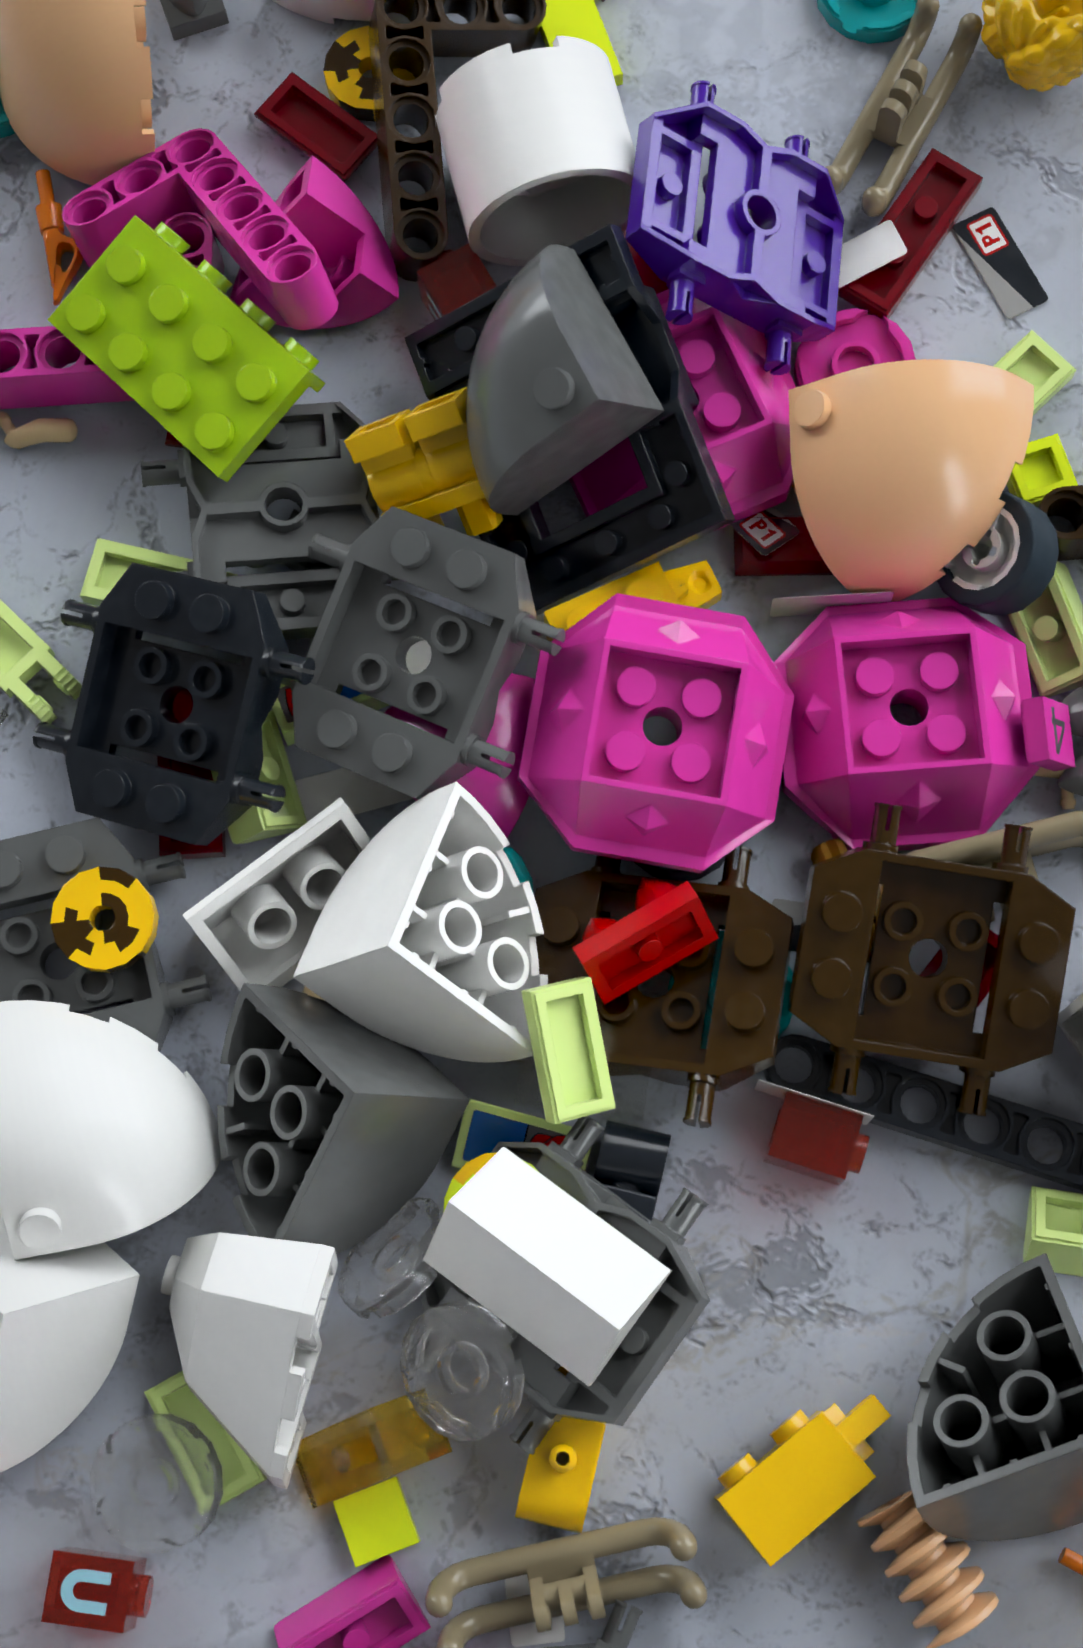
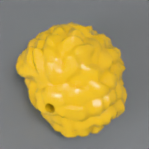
M983 0L981 8L985 24L981 32V40L996 59L1004 60V67L1009 79L1014 83L1019 84L1026 90L1035 89L1038 92L1051 90L1054 85L1067 86L1071 80L1083 74V0Z

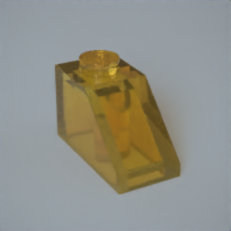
M429 1387L371 1407L303 1438L297 1454L296 1464L314 1509L453 1451Z

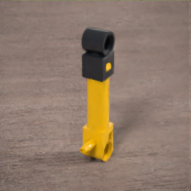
M607 1120L600 1146L594 1178L650 1221L653 1219L671 1135ZM562 1366L558 1369L565 1376L569 1372ZM564 1416L559 1422H554L536 1448V1452L533 1455L529 1453L515 1518L575 1533H582L606 1428L605 1423Z

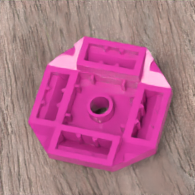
M669 289L656 294L664 315H666ZM694 298L693 319L689 324L674 325L672 324L673 320L667 321L699 402V405L693 407V413L734 518L738 521L783 503L788 497L794 482L790 453L788 390L796 388V385L789 372L784 375H772L770 371L766 372L764 370L767 340L764 333ZM628 437L569 478L586 517L647 488Z
M616 593L566 630L564 643L555 639L552 641L562 647L556 656L540 650L517 780L532 800H535L549 822L572 851L702 873L775 821L794 694L745 616ZM653 716L668 719L675 727L676 741L666 746H659L650 742L644 734L643 722Z
M950 597L827 606L774 661V664L794 694L781 777L783 793L809 817L828 831L833 839H841L848 851L862 847L863 841L870 842L875 802L903 807L896 846H899L898 851L919 850L987 833L1040 768L1026 760L1020 704H1022V700L1032 698L1026 644ZM900 703L909 704L918 710L922 722L914 726L902 725L893 718L890 707Z

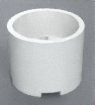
M556 36L552 43L553 47L536 48L513 53L510 43L486 51L462 65L448 77L439 89L442 101L438 107L437 115H435L469 245L473 252L484 260L501 265L525 266L548 245L558 244L568 247L610 223L620 226L623 232L627 229L636 152L609 59L600 47L589 41L569 36Z

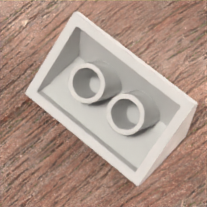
M340 797L182 915L240 991L243 983L282 987L293 979L312 931L331 893L349 866L371 839Z
M502 1147L448 1201L423 1258V1261L587 1386H591L672 1272L671 1269L506 1147Z

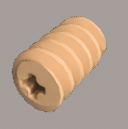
M912 1490L886 1502L856 1521L860 1528L875 1525L882 1527V1533L872 1543L870 1548L873 1553L895 1551L896 1558L884 1571L886 1577L908 1575L911 1580L898 1596L901 1603L922 1601L925 1607L912 1621L914 1628L936 1626L939 1631L926 1648H936L963 1636L985 1621L997 1607L999 1599L994 1592L972 1593L983 1581L985 1574L979 1566L958 1568L969 1555L971 1549L965 1541L944 1543L948 1536L935 1531L923 1520L916 1508Z

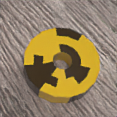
M367 25L349 30L334 41L326 54L323 72L330 100L358 120L376 122L372 78L363 76L364 72L371 70L369 26ZM397 68L391 70L396 77L402 80L416 79L406 69Z
M96 867L79 872L63 885L53 902L50 924L56 944L68 959L90 971L112 973L131 967L147 954L157 936L159 915L154 897L139 879L119 868ZM112 909L115 913L113 926L105 931L97 930L95 926L97 914L101 910Z

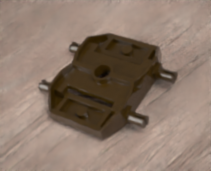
M875 802L870 842L863 841L862 847H857L810 866L787 1010L830 1042L829 1049L835 1052L830 1087H828L829 1092L842 1094L843 1092L849 1096H856L861 1057H865V1051L959 1066L958 1070L965 1072L958 1111L971 1115L974 1113L977 1116H986L991 1077H995V1072H1001L1053 1053L1076 908L1033 875L1028 874L1029 867H1026L1033 828L1005 823L999 863L992 862L991 868L898 853L899 846H896L903 807ZM879 884H881V891L873 933V940L866 976L861 1013L859 1014L858 1011L874 919ZM994 902L1003 903L983 1033L973 1032ZM923 939H933L942 951L940 967L928 976L917 975L909 964V954L912 947Z
M740 846L737 869V848L725 856L722 879L717 885L689 882L698 895L718 937L720 929L725 930L707 1048L701 1049L718 939L664 970L673 976L674 983L668 993L661 997L650 998L644 996L638 990V986L605 1005L598 993L595 999L609 1075H642L674 1085L687 1086L689 1090L683 1123L696 1127L700 1102L698 1117L700 1128L711 1127L715 1091H724L775 1064L794 922L792 917L752 892L748 887L747 880L753 851L745 846ZM596 855L595 866L591 870L536 888L534 897L544 931L543 935L536 936L539 974L548 975V984L581 976L588 977L572 947L582 942L585 928L591 918H600V915L610 916L609 919L619 921L636 911V895L643 876L622 874L619 871L621 859ZM654 878V879H659V880L667 881V882H669V883H671V884H673V885H675V886H679V885L683 884L684 882H686V881H678V880Z

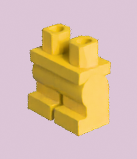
M467 387L419 404L412 411L408 408L360 426L344 440L354 464L361 463L372 496L383 512L381 516L394 506L444 526L440 514L456 508L465 531L469 536H476L493 530L502 522V514L496 513L490 508L480 487L473 465L466 422Z

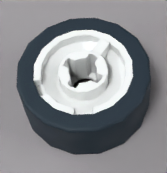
M1003 491L999 498L1006 502L1004 507L975 547L967 544L952 561L943 567L946 574L937 580L943 593L957 603L983 614L1005 616L1024 610L1039 598L1054 576L1059 555L1057 533L1047 514L1030 502L1007 491ZM992 547L997 548L994 557L989 555Z

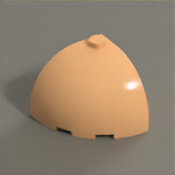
M0 0V97L4 111L14 132L31 153L55 171L71 179L94 185L140 157L155 151L154 129H152L151 99H153L150 46H144L143 43L146 42L144 7L146 6V0Z
M921 359L860 367L788 390L791 466L797 499L814 545L837 580L851 593L891 591L894 593L891 602L901 601L922 591L946 574L943 567L952 561L967 544L975 547L992 526L1006 503L999 498L1010 478L1014 464H1023L1031 434L1034 410V385L1011 372L985 364L959 360Z

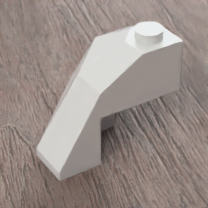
M222 1232L189 1237L186 1240L182 1255H172L170 1257L161 1285V1293L171 1296L169 1310L185 1382L191 1392L274 1486L287 1489L307 1424L303 1408L322 1347L318 1330L338 1267L335 1248L315 1243Z

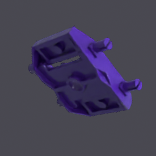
M696 81L691 85L690 105L654 112L639 124L625 239L659 279L667 283L669 297L665 318L668 322L673 320L672 324L674 325L689 324L693 319V300L696 298L764 333L767 340L764 370L766 372L770 371L772 375H784L791 369L790 358L793 342L819 341L835 331L844 217L828 169L808 158L810 148L808 138L803 140V135H791L785 139V148L768 146L745 121L714 104L717 92L714 84L709 87V81ZM705 147L710 150L708 173L702 180L705 203L703 222L697 230L696 242L693 240L702 149Z

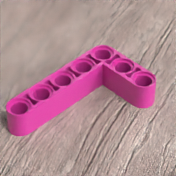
M193 129L176 136L156 148L154 152L140 157L78 193L63 208V221L87 266L90 268L134 215L155 229L161 221L165 223L167 219L175 214L194 212L207 219L211 224L216 239L284 321L293 329L309 330L317 328L329 321L338 310V299L314 246L216 134L209 129Z
M183 212L175 214L166 220L165 224L190 245V248L184 253V257L196 267L205 259L224 275L223 258L211 224L205 217L194 212ZM54 326L0 329V410L135 401ZM76 362L72 366L62 369L67 364ZM15 366L10 371L4 372L8 368Z

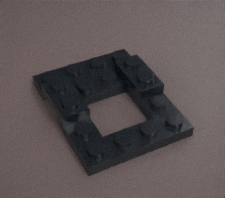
M611 223L568 247L576 251L665 411L628 437L647 488L552 535L549 532L538 501L517 516L502 514L503 520L497 528L479 534L482 541L524 558L536 616L736 521L692 408L699 405V402L654 288L643 285L621 227ZM513 278L404 338L429 401L468 386L471 363L485 322Z

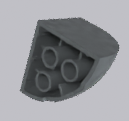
M551 244L546 246L511 280L485 322L470 367L466 399V422L471 457L480 487L490 508L494 512L504 515H519L665 411L576 251L563 245Z
M243 983L231 1014L220 1063L229 1064L230 1070L227 1106L217 1105V1121L222 1161H232L241 1194H238L232 1200L249 1236L315 1243L334 1247L336 1254L362 1242L395 1217L425 1184L445 1151L470 1099L416 1049L399 1044L367 1029L340 1012L327 1001L291 989Z
M1044 1253L1016 1266L977 1293L971 1299L974 1306L959 1320L949 1334H946L944 1331L942 1332L928 1355L918 1378L920 1391L914 1408L913 1420L908 1422L907 1426L909 1481L916 1508L923 1520L935 1531L946 1536L972 1541L1013 1540L1042 1535L1083 1523V1341L1048 1256Z

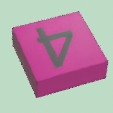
M1045 696L1022 700L1020 707L1026 760L1030 764L1052 771L1076 768L1068 705Z

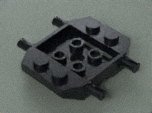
M132 562L100 606L77 602L74 599H68L64 603L62 609L81 613L83 616L78 617L61 613L62 623L65 626L92 631L93 639L72 729L69 730L47 722H40L34 732L54 737L55 740L33 736V744L39 749L43 748L65 755L76 812L193 845L207 846L252 806L264 808L274 813L282 808L283 801L262 796V793L275 797L286 796L284 786L259 780L263 763L262 725L278 698L282 679L298 682L302 685H308L313 679V674L293 670L292 666L315 670V661L311 657L288 653L289 648L266 594ZM143 631L245 656L244 664L141 640ZM187 689L192 696L193 709L190 716L180 723L173 713V701L181 690ZM117 745L218 772L217 781L116 755Z

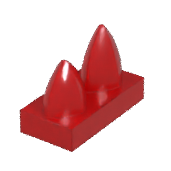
M643 877L636 895V911L619 921L608 918L590 919L585 928L582 942L572 947L587 976L591 977L592 985L604 1005L719 938L698 895L688 881L675 886L667 881Z

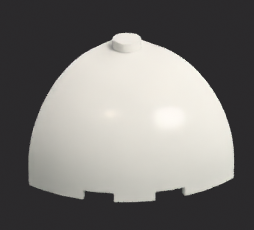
M458 782L428 793L400 812L366 845L338 882L316 922L293 978L367 1029L399 1044L425 1053L449 1059L483 1063L507 1062L533 1056L521 991L548 984V975L539 974L536 936L543 935L544 931L529 880L522 883L519 882L512 864L503 850L510 843L490 814Z
M36 1000L0 1002V1211L15 1260L100 1244L152 1225L190 1201L208 1183L218 1167L221 1157L218 1123L205 1095L187 1071L182 1073L170 1060L158 1051V1043L135 1028L110 1017L108 1023L87 1015L70 1012V1005Z
M1 1211L0 1472H3L34 1455L55 1439L79 1416L98 1392L109 1375L122 1347L140 1274L105 1242L15 1260Z

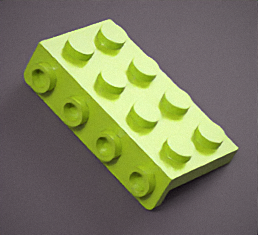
M134 215L47 320L217 477L228 482L308 387L317 393L323 388L326 383L312 371L320 361L293 337H290L283 345L271 335L269 331L276 322L248 297L241 306L232 300L226 292L233 283L205 259L198 267L194 266L183 256L190 248V245L163 221L153 229L138 216Z

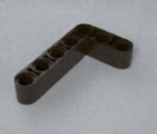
M375 0L368 33L386 243L395 263L397 276L402 279L417 282L426 280L433 275L448 242L449 232L441 137L435 118L438 111L434 57H477L486 51L510 43L513 53L530 50L546 15L547 5L545 0ZM387 14H402L408 18L410 23H396ZM446 14H459L462 17H464L468 23H455L451 21L446 16ZM504 14L517 15L526 24H515L509 21ZM397 68L406 69L416 79L402 80L396 77L391 70ZM401 124L410 125L421 136L414 138L406 137L399 133L395 126ZM407 180L414 181L420 184L426 193L421 195L410 194L399 183ZM410 237L420 238L428 244L431 251L425 253L414 252L408 248L404 239Z

